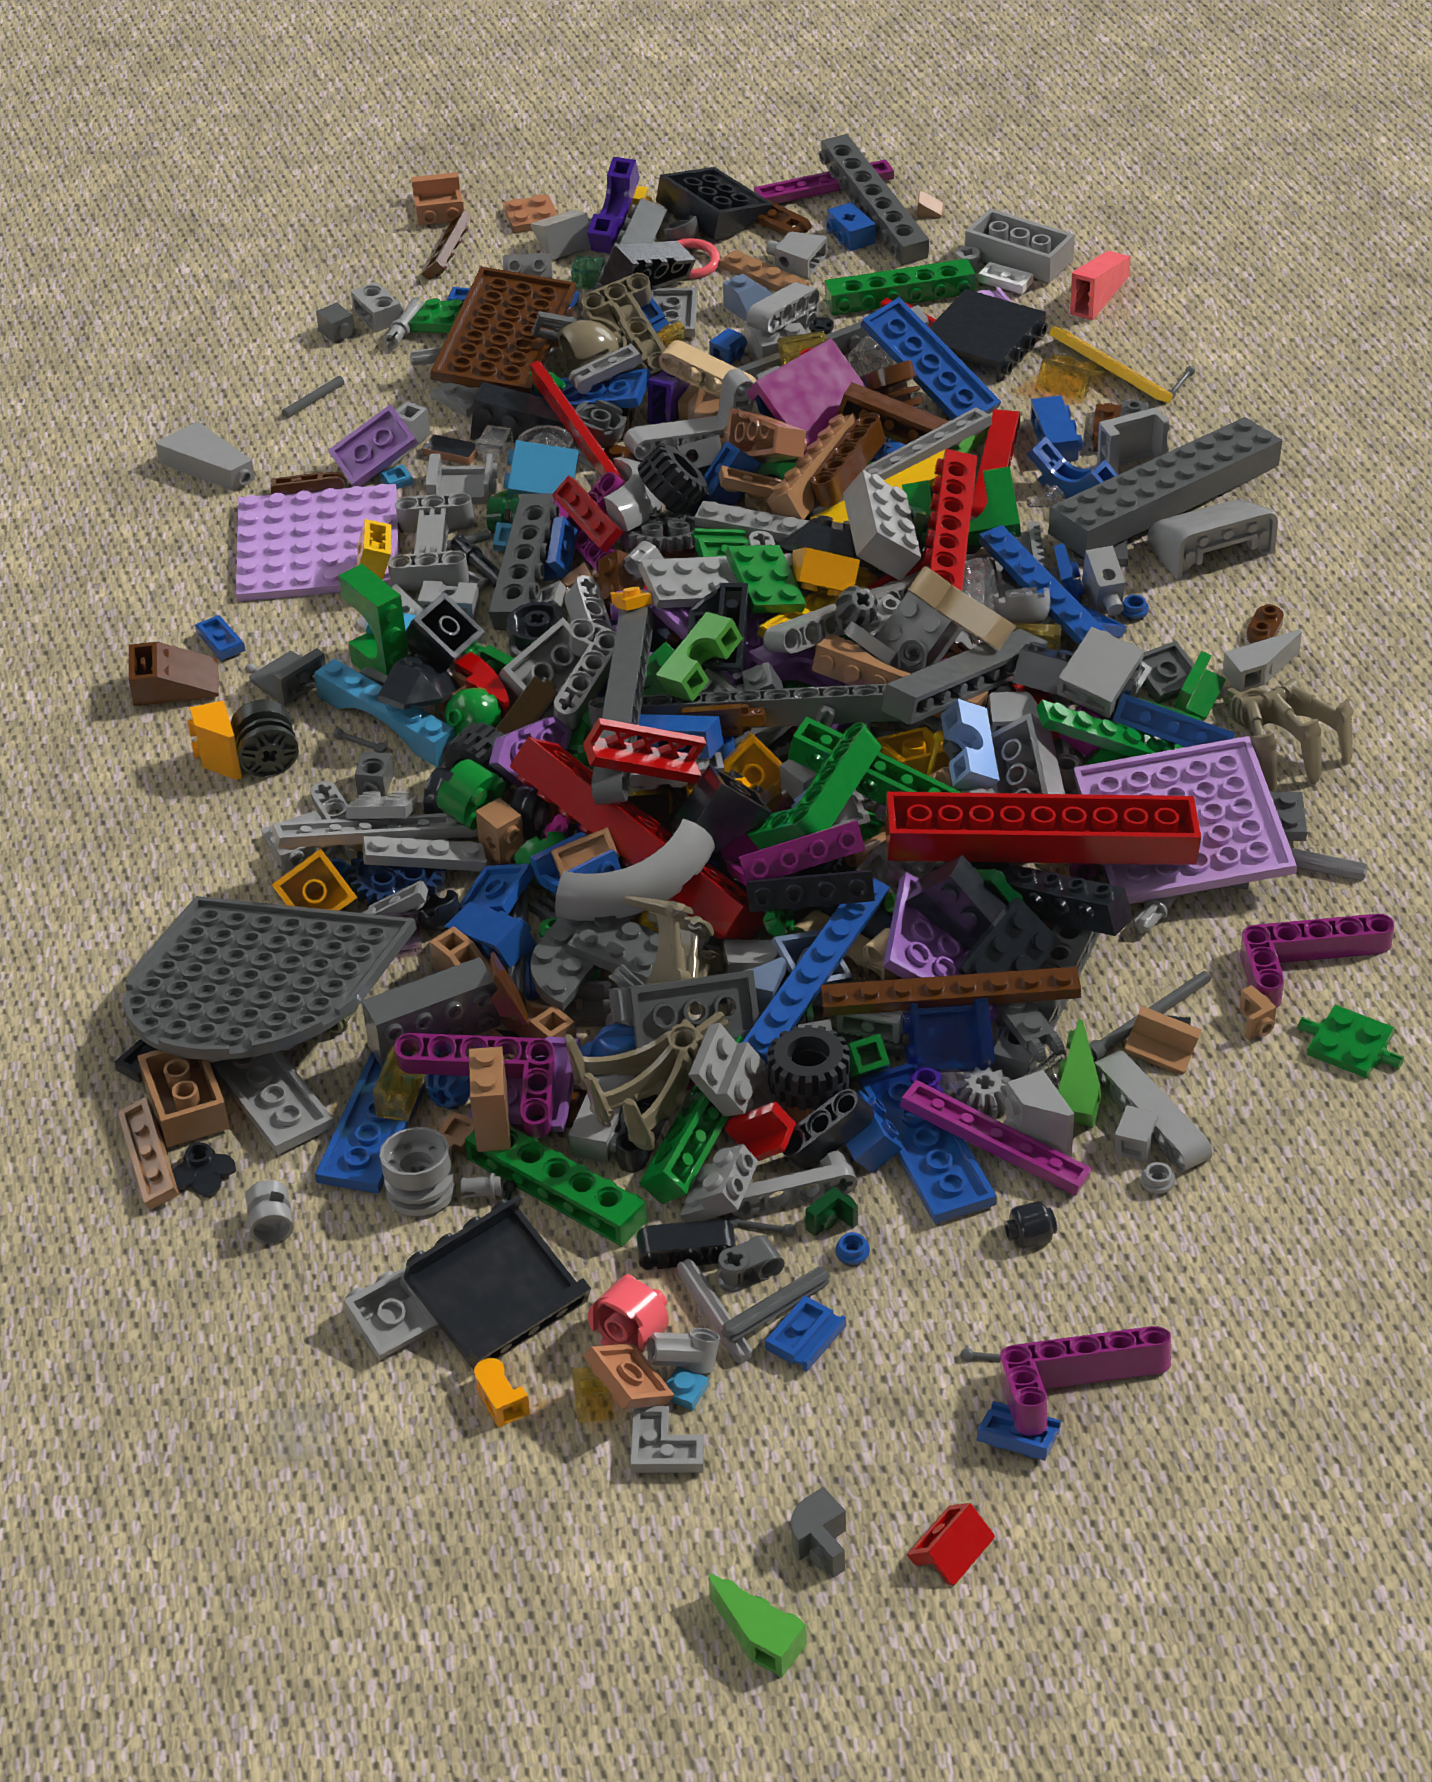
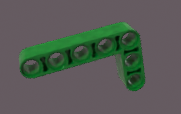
M858 722L849 727L796 807L770 814L767 819L746 832V835L759 850L831 828L878 755L881 744L864 723Z

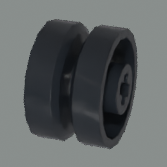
M530 602L514 609L507 617L510 656L513 658L517 657L560 619L564 618L568 622L565 611L561 607L548 602Z

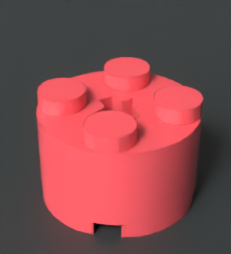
M625 1274L590 1306L588 1322L593 1332L598 1329L603 1339L600 1343L603 1346L634 1343L643 1353L647 1350L648 1338L652 1336L653 1332L664 1333L668 1328L669 1318L665 1308L667 1299L660 1290L651 1289L646 1284L636 1280L632 1275Z

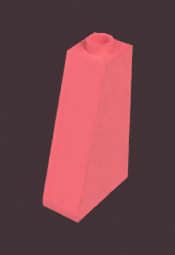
M1106 251L1072 272L1070 314L1094 320L1129 277L1131 256Z

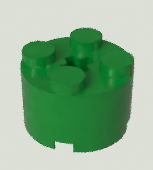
M466 759L452 768L450 772L454 775L449 782L446 780L442 782L437 795V805L445 814L467 828L475 830L477 829L475 811L497 798H502L503 791L506 788V781L480 764Z

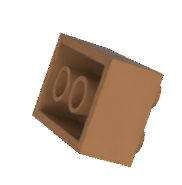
M160 1050L137 1056L143 1083L167 1148L230 1129L225 1102L209 1061L191 1058L183 1059Z

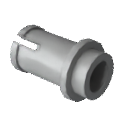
M491 1173L490 1177H462V1198L491 1196L492 1200H495L497 1196H503V1177L496 1176L495 1173Z

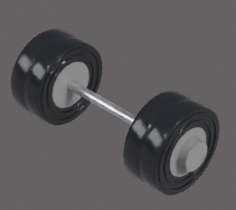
M437 767L431 773L424 792L423 807L425 814L444 813L437 805V795L444 780L449 782L454 775L450 772L452 769ZM522 785L515 792L510 807L521 815L524 839L529 841L536 836L539 839L542 827L546 825L549 818V802L537 795L539 791L537 788Z

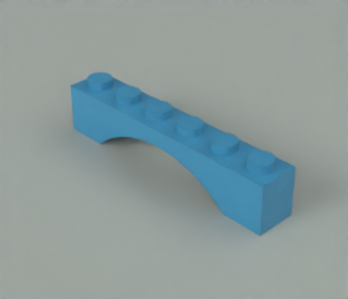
M333 659L314 672L317 694L320 699L339 710L342 708H356L377 717L394 730L415 755L435 767H439L444 763L442 759L444 747L456 737L454 727L417 706L402 710L377 701L382 686L336 659Z

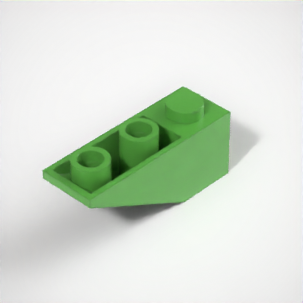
M1078 1019L1076 1029L1070 1030L1068 1034L1066 1049L1070 1050L1067 1059H1061L1058 1070V1078H1061L1059 1088L1056 1089L1073 1111L1074 1123L1094 1127L1102 1099L1101 1089L1084 1022Z
M711 1573L708 1577L710 1599L749 1659L774 1674L783 1677L807 1645L806 1624L796 1615L784 1613L771 1606L763 1597L753 1596L740 1589L733 1581L729 1579L723 1580Z

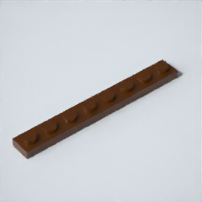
M1077 967L826 984L821 985V997L824 1016L1076 999L1081 998V984Z

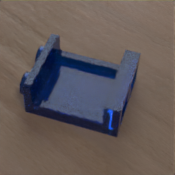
M988 998L975 999L972 1005L918 1008L917 1003L910 1004L907 1013L903 1014L904 1034L909 1033L910 1045H906V1060L908 1065L912 1064L913 1073L921 1068H932L939 1073L974 1071L975 1067L980 1070H986L988 1066L990 1069L993 1066L995 1053Z

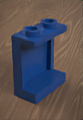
M579 832L530 856L538 884L555 894L557 893L561 877L551 850L585 837L587 834ZM609 850L568 870V872L596 874L620 870L621 867L616 852Z

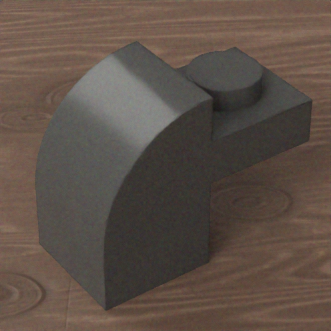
M824 1486L804 1498L794 1509L791 1517L792 1548L799 1561L810 1555L811 1560L818 1569L822 1570L825 1568L834 1578L845 1571V1550L834 1538L846 1531V1510Z

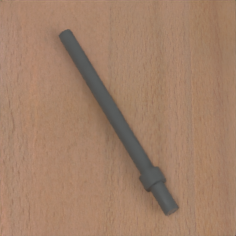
M1202 971L1150 1006L1149 1009L1156 1012L1160 1011L1163 1014L1211 981L1209 973ZM1137 1016L1101 1040H1093L1089 1043L1094 1062L1106 1056V1051L1130 1035Z

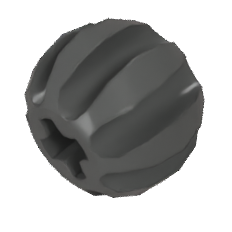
M857 585L849 586L839 594L835 603L837 607L835 612L837 617L843 620L845 626H848L853 621L861 628H864L874 621L878 612V602L876 597L870 593V589L866 587L860 588Z

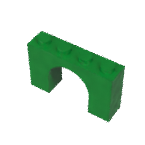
M1010 466L983 471L987 504L984 511L977 518L970 521L967 545L981 546L979 534L1001 525L1014 537H1021L1020 520ZM929 480L902 484V490L907 494L909 508L910 505L921 507L929 519L930 512H934V510L929 509L932 498ZM927 528L926 533H922V534H923V535H927L928 530H929V529H932V528Z
M360 564L338 575L342 598L365 618L373 634L365 633L348 642L351 662L360 670L370 667L389 675L394 663L409 655L401 595L366 566Z

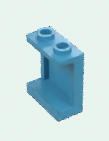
M516 440L514 450L509 449L507 465H511L510 474L505 473L503 489H508L507 498L512 499L514 494L553 493L568 475L575 479L579 450Z

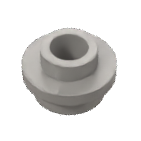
M1155 1162L1149 1164L1143 1171L1141 1183L1147 1191L1163 1194L1169 1192L1174 1187L1175 1175L1167 1164Z

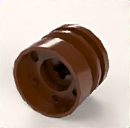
M911 360L860 376L868 389L913 407L924 403L923 396L913 399L910 396L911 393L921 390L920 386L908 387L906 383L916 377Z

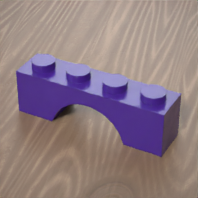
M612 158L607 173V189L603 208L600 214H593L587 232L591 251L611 253L628 215L640 179L637 163L634 159Z

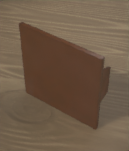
M492 952L490 958L492 980L496 984V993L490 1000L501 1017L516 1015L521 1025L525 1024L528 1027L526 1001L496 954Z

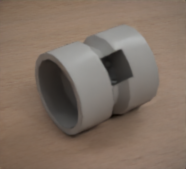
M273 1180L260 1181L252 1185L245 1195L251 1237L262 1244L286 1240L294 1229L288 1188L283 1183Z

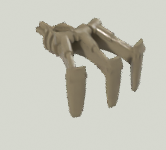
M1294 678L1288 680L1281 687L1276 686L1270 692L1258 687L1242 693L1229 688L1227 689V695L1223 696V701L1230 704L1234 721L1242 726H1247L1248 729H1252L1255 735L1252 736V745L1270 792H1276L1277 745L1274 733L1264 734L1262 726L1266 724L1281 726L1301 743L1303 762L1307 778L1311 784L1318 782L1321 776L1322 749L1319 721L1337 731L1342 762L1344 765H1348L1351 762L1353 754L1352 715L1354 711L1350 706L1349 699H1346L1335 709L1317 699L1314 694L1302 689L1299 681ZM1297 716L1309 717L1314 720L1303 723Z
M634 896L624 897V903L650 911V913H647L648 921L659 926L657 957L645 984L705 977L716 973L724 974L725 962L723 955L718 954L714 950L698 949V940L705 938L707 935L713 936L714 930L709 922L702 920L699 916L687 917L688 913L693 914L692 908L674 901ZM692 1002L688 1006L687 1014L690 1011L693 1015H700L702 1013L700 1004Z
M718 1011L696 1028L685 1018L681 1024L674 1025L671 1031L665 1032L649 1044L632 1051L604 1057H584L572 1035L566 1034L565 1044L574 1081L582 1090H587L590 1111L602 1125L611 1127L610 1121L614 1117L612 1109L622 1106L629 1141L643 1150L654 1149L655 1137L654 1132L651 1130L663 1118L666 1119L678 1106L682 1108L688 1107L691 1101V1093L685 1091L690 1080L688 1074L709 1025L720 1023L725 1029L730 1026L725 1015ZM619 1074V1076H638L618 1088L603 1092L593 1075ZM656 1094L658 1097L654 1103L641 1115L636 1102Z

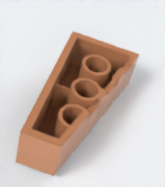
M730 408L727 441L760 463L804 458V452L807 448L805 430L758 412Z

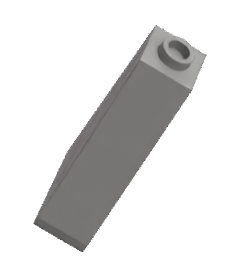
M198 421L155 442L159 463L233 491L255 480L252 460Z

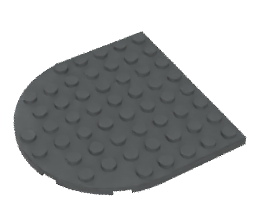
M196 896L131 972L126 982V995L123 998L127 1020L135 1034L145 1043L160 1051L183 1059H203L209 1062H217L293 1049L297 1044L325 1032L353 1013L415 932V919Z

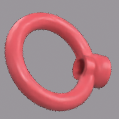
M696 238L677 240L684 248L701 249L707 252L711 258L706 266L692 269L689 277L686 279L708 276L718 268L720 254L711 243Z

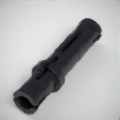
M463 535L455 536L450 543L451 549L465 553L467 566L473 567L482 577L487 578L489 583L495 588L500 570L482 554V550L478 546L469 543Z

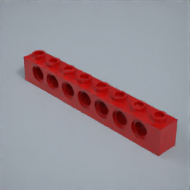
M946 448L943 459L938 458L935 465L934 474L938 476L934 478L932 492H936V494L933 493L929 508L934 510V512H930L928 519V528L932 529H929L927 532L925 546H929V548L926 547L922 564L927 565L926 567L962 591L978 456Z

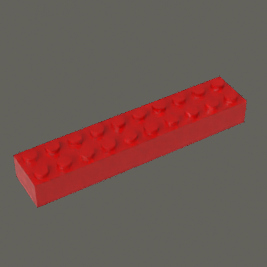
M527 737L509 766L518 773L517 779L530 787L533 785L539 790L537 793L539 797L549 803L554 802L559 806L558 811L563 816L571 820L575 819L581 823L579 828L586 834L590 835L608 828L618 854L623 857L621 861L627 867L635 865L656 853L674 835L629 799L627 802L595 805L591 787L593 771L559 744ZM708 861L697 876L694 874L682 886V890L669 899L692 908L693 914L688 913L690 917L699 916L702 920L709 922L714 930L713 935L721 940L725 938L753 940L764 923V911L749 912L747 892Z
M887 792L884 820L888 861L950 862L963 855L968 862L1197 865L1201 832L1194 796Z

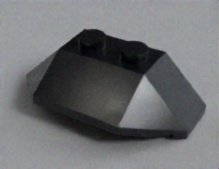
M818 515L817 518H812L777 544L780 545L782 551L791 553L795 549L811 548L860 560L859 566L883 572L856 555L849 521L839 523L834 522L832 517Z
M719 583L714 587V591L706 595L689 611L687 635L706 612L731 618L743 637L742 641L727 660L714 657L706 660L702 666L712 671H743L748 629V583Z
M415 651V653H411L394 663L378 694L377 701L406 710L411 709L412 706L423 707L441 704L450 699L452 693L461 687L440 662L431 659V655L425 652Z

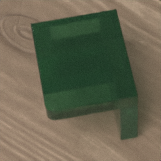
M577 255L571 267V280L576 282V288L593 290L605 265V259Z

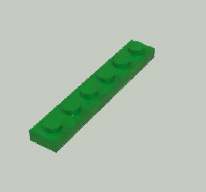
M1042 699L1036 707L1043 728L1129 757L1185 748L1179 744L1163 741L1159 737L1140 733L1133 728L1116 725L1110 720H1101L1090 716L1086 712H1078L1066 708L1060 703H1051Z

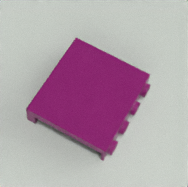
M832 338L757 380L746 394L751 401L761 397L776 420L805 430V439L808 447L818 439V433L828 427L829 420L837 415L843 395L851 382L863 387L866 386Z
M854 820L759 850L745 833L719 850L724 870L746 886L749 880L779 878L864 851L865 846L858 820Z

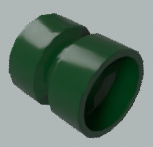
M491 496L489 498L486 513L489 531L495 532L497 522L513 524L520 498H512L511 501H508L506 497Z

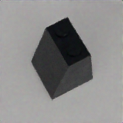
M444 592L410 622L406 629L408 651L410 653L421 651L431 655V659L440 662L447 672L450 673L455 668L454 662L465 656L485 631Z
M708 765L670 823V826L675 833L682 820L686 819L704 828L714 841L715 848L711 854L712 856L767 819L772 812L758 792L715 767Z

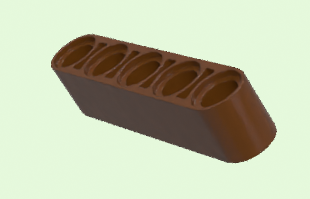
M867 413L860 416L811 478L818 506L831 507L837 504L843 498V492L860 472L865 469L886 439L879 414Z

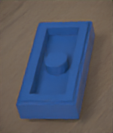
M220 615L195 624L196 633L221 661L246 651L244 642Z

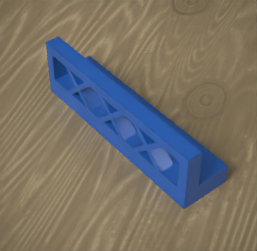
M1122 693L1113 718L1114 722L1184 747L1233 739L1235 732Z

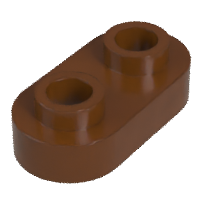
M1272 604L1259 607L1247 628L1248 642L1252 644L1276 637L1283 624V611Z

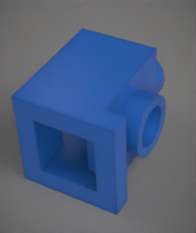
M727 328L709 341L710 355L732 365L734 361L741 359L745 354L747 339L744 334Z

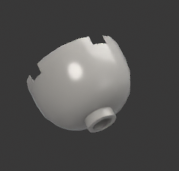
M1037 587L1005 591V597L999 598L998 593L993 595L995 612L1014 624L1016 630L1022 629L1026 632L1034 631L1033 626L1042 623L1048 616L1051 602L1049 588H1044V593H1036Z

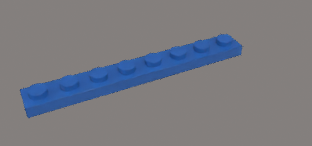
M1003 525L979 534V543L1022 588L1037 587L1036 593H1044V588H1049L1051 602L1048 615L1078 646L1091 627L1106 631Z
M873 878L875 901L840 904L747 1034L742 1043L748 1042L765 1061V1064L768 1065V1048L771 1046L772 1040L780 1038L781 1032H789L792 1027L797 1025L820 992L821 985H825L888 894L890 886Z

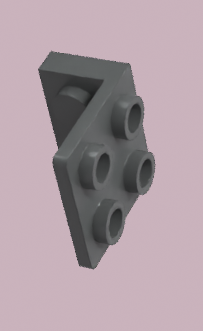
M316 648L301 657L295 652L289 651L249 676L250 682L285 706L316 686L314 672L326 665L324 652Z

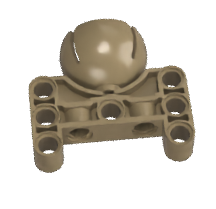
M643 273L632 274L588 292L582 297L581 302L585 320L572 322L558 332L562 355L569 357L575 354V358L568 360L566 363L570 373L629 344L636 348L643 361L632 370L649 368L652 377L664 371L659 365V357L666 348L641 310V307L649 304L651 301L650 280L647 275Z

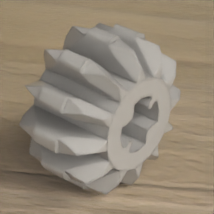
M988 1066L986 1070L981 1071L975 1067L973 1073L965 1072L964 1077L959 1081L957 1087L958 1101L994 1119L997 1113L1005 1115L1004 1098L1007 1097V1082L1010 1081V1078L1004 1077L1002 1070L992 1072Z

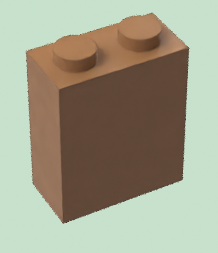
M502 1046L469 1049L470 1100L477 1152L509 1150V1099Z

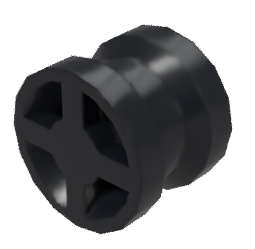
M828 317L812 319L809 322L810 340L832 333L834 321Z

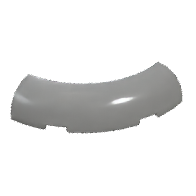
M618 457L613 458L615 467L626 483L618 490L605 496L604 500L608 516L621 530L630 531L647 521L649 513L658 511L663 503L643 483L637 470L640 462Z
M683 819L677 831L662 848L635 865L612 872L596 874L563 871L556 893V917L570 920L594 921L595 917L615 915L619 919L646 911L624 903V897L634 896L667 901L682 890V886L694 874L697 876L701 872L715 848L712 836L696 823Z

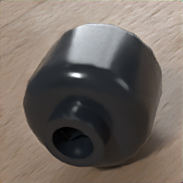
M1041 1202L1015 1206L1010 1211L1009 1220L1004 1222L1008 1240H1015L1021 1249L1046 1245L1052 1241L1053 1234L1057 1233V1222L1053 1210L1050 1207L1046 1208Z

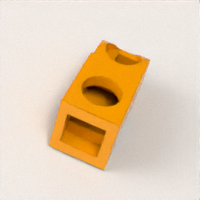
M487 1358L477 1363L474 1368V1375L477 1381L476 1389L498 1428L530 1414L529 1399L526 1391L522 1386L514 1390L506 1379L504 1365L500 1360Z

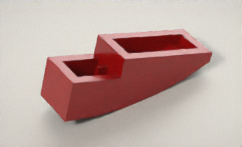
M469 652L455 661V671L467 677L465 679L467 689L484 688L487 689L485 691L489 695L493 694L497 698L501 708V719H503L510 710L506 689L495 671L473 652Z

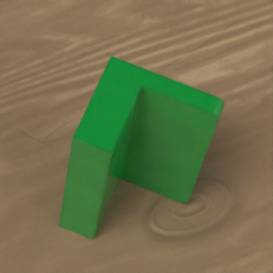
M1201 650L1178 695L1174 707L1205 720L1226 679L1206 669L1212 655Z

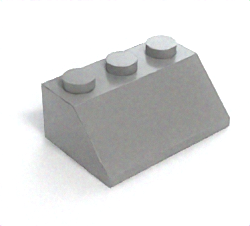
M564 618L560 619L508 663L498 675L506 692L515 701L534 676L540 680L542 677L550 680L556 686L555 691L559 693L581 657L573 654L569 649L570 624Z

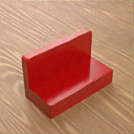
M775 1101L728 1119L724 1130L739 1145L744 1144L758 1161L785 1151L796 1122Z
M971 1503L949 1505L906 1555L916 1566L932 1564L948 1585H955L993 1541L995 1535Z

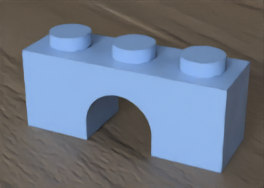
M957 699L940 715L944 739L953 741L962 748V751L949 762L952 786L960 790L976 787L991 788L999 781V773L987 708Z

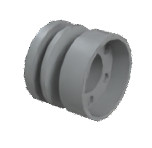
M411 1127L398 1131L387 1138L381 1146L379 1157L384 1175L386 1196L390 1206L398 1213L408 1216H425L436 1213L446 1207L453 1199L456 1189L454 1172L451 1167L450 1147L446 1137L437 1130L427 1127Z

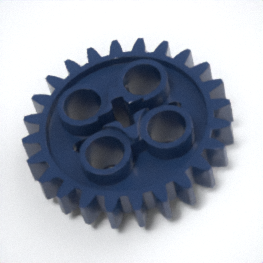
M361 851L357 852V858L351 859V866L348 867L349 887L357 895L359 902L366 900L367 907L418 881H423L428 889L426 901H428V896H431L432 893L437 894V890H443V882H446V869L364 864L363 852Z

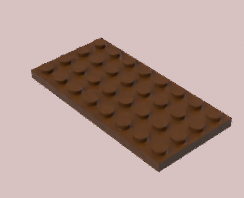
M481 266L431 369V380L464 385L468 388H480L482 382L532 394L534 386L529 375L531 372L530 364L539 360L544 366L554 343V340L532 337L531 329L534 327L537 313L541 311L565 316L576 292V282ZM542 327L540 328V329H546V330L555 331V330H553V329H547V328H542Z

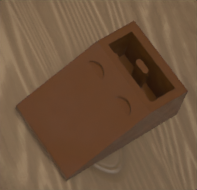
M160 642L130 644L129 684L134 706L219 697L217 658Z

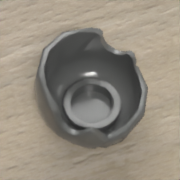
M692 215L689 216V220L673 222L666 229H663L667 241L697 238L700 231L697 217Z

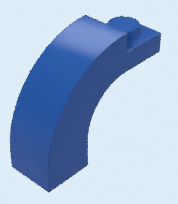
M1047 437L1040 440L1026 454L1042 473L1037 480L1053 494L1066 499L1118 475L1106 460L1089 469L1078 468L1070 464Z

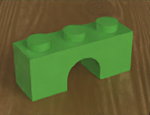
M706 612L657 672L656 676L668 695L693 702L709 682L701 665L706 660L714 657L727 660L743 637L731 618Z

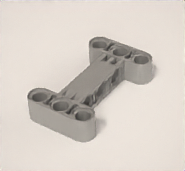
M466 493L410 496L398 499L395 502V510L399 529L404 532L417 533L414 554L395 555L389 559L388 570L391 587L397 584L403 591L421 590L423 581H443V584L446 586L458 587L459 582L468 583L469 573L466 555L461 551H447L449 529L467 528L474 524L475 519L471 496Z

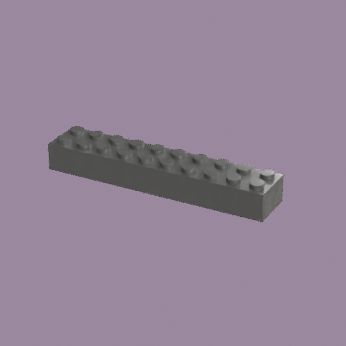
M1243 417L1050 507L1048 534L1061 543H1065L1067 547L1085 558L1086 550L1115 545L1150 528L1159 520L1176 516L1279 466L1283 440L1257 425L1251 419Z

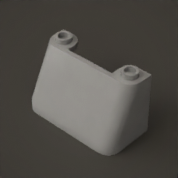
M1231 500L1155 522L1148 531L1147 544L1176 580L1189 577L1188 570L1194 563L1197 565L1202 564L1203 553L1247 541V546L1251 550L1257 548V551L1262 556L1275 553L1278 517L1270 508L1242 500Z

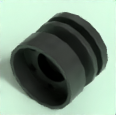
M260 699L250 701L233 714L230 723L235 737L238 759L246 772L254 776L264 777L283 773L296 762L299 754L298 742L295 738L289 713L283 705L273 700Z

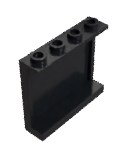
M965 289L929 328L959 359L996 369V381L1000 382L1005 375H1010L1017 362L1020 363L1023 360L1025 353L1029 349L1032 350L1036 341L1040 337L1045 336L1048 324L1045 322V311Z
M519 1195L509 1201L507 1199L499 1201L488 1214L481 1218L479 1216L473 1217L463 1226L462 1230L453 1235L452 1233L445 1234L435 1243L434 1247L426 1252L420 1250L414 1253L406 1263L404 1280L473 1370L481 1360L502 1357L588 1301L591 1287L585 1279L582 1278L576 1282L519 1209L521 1202Z

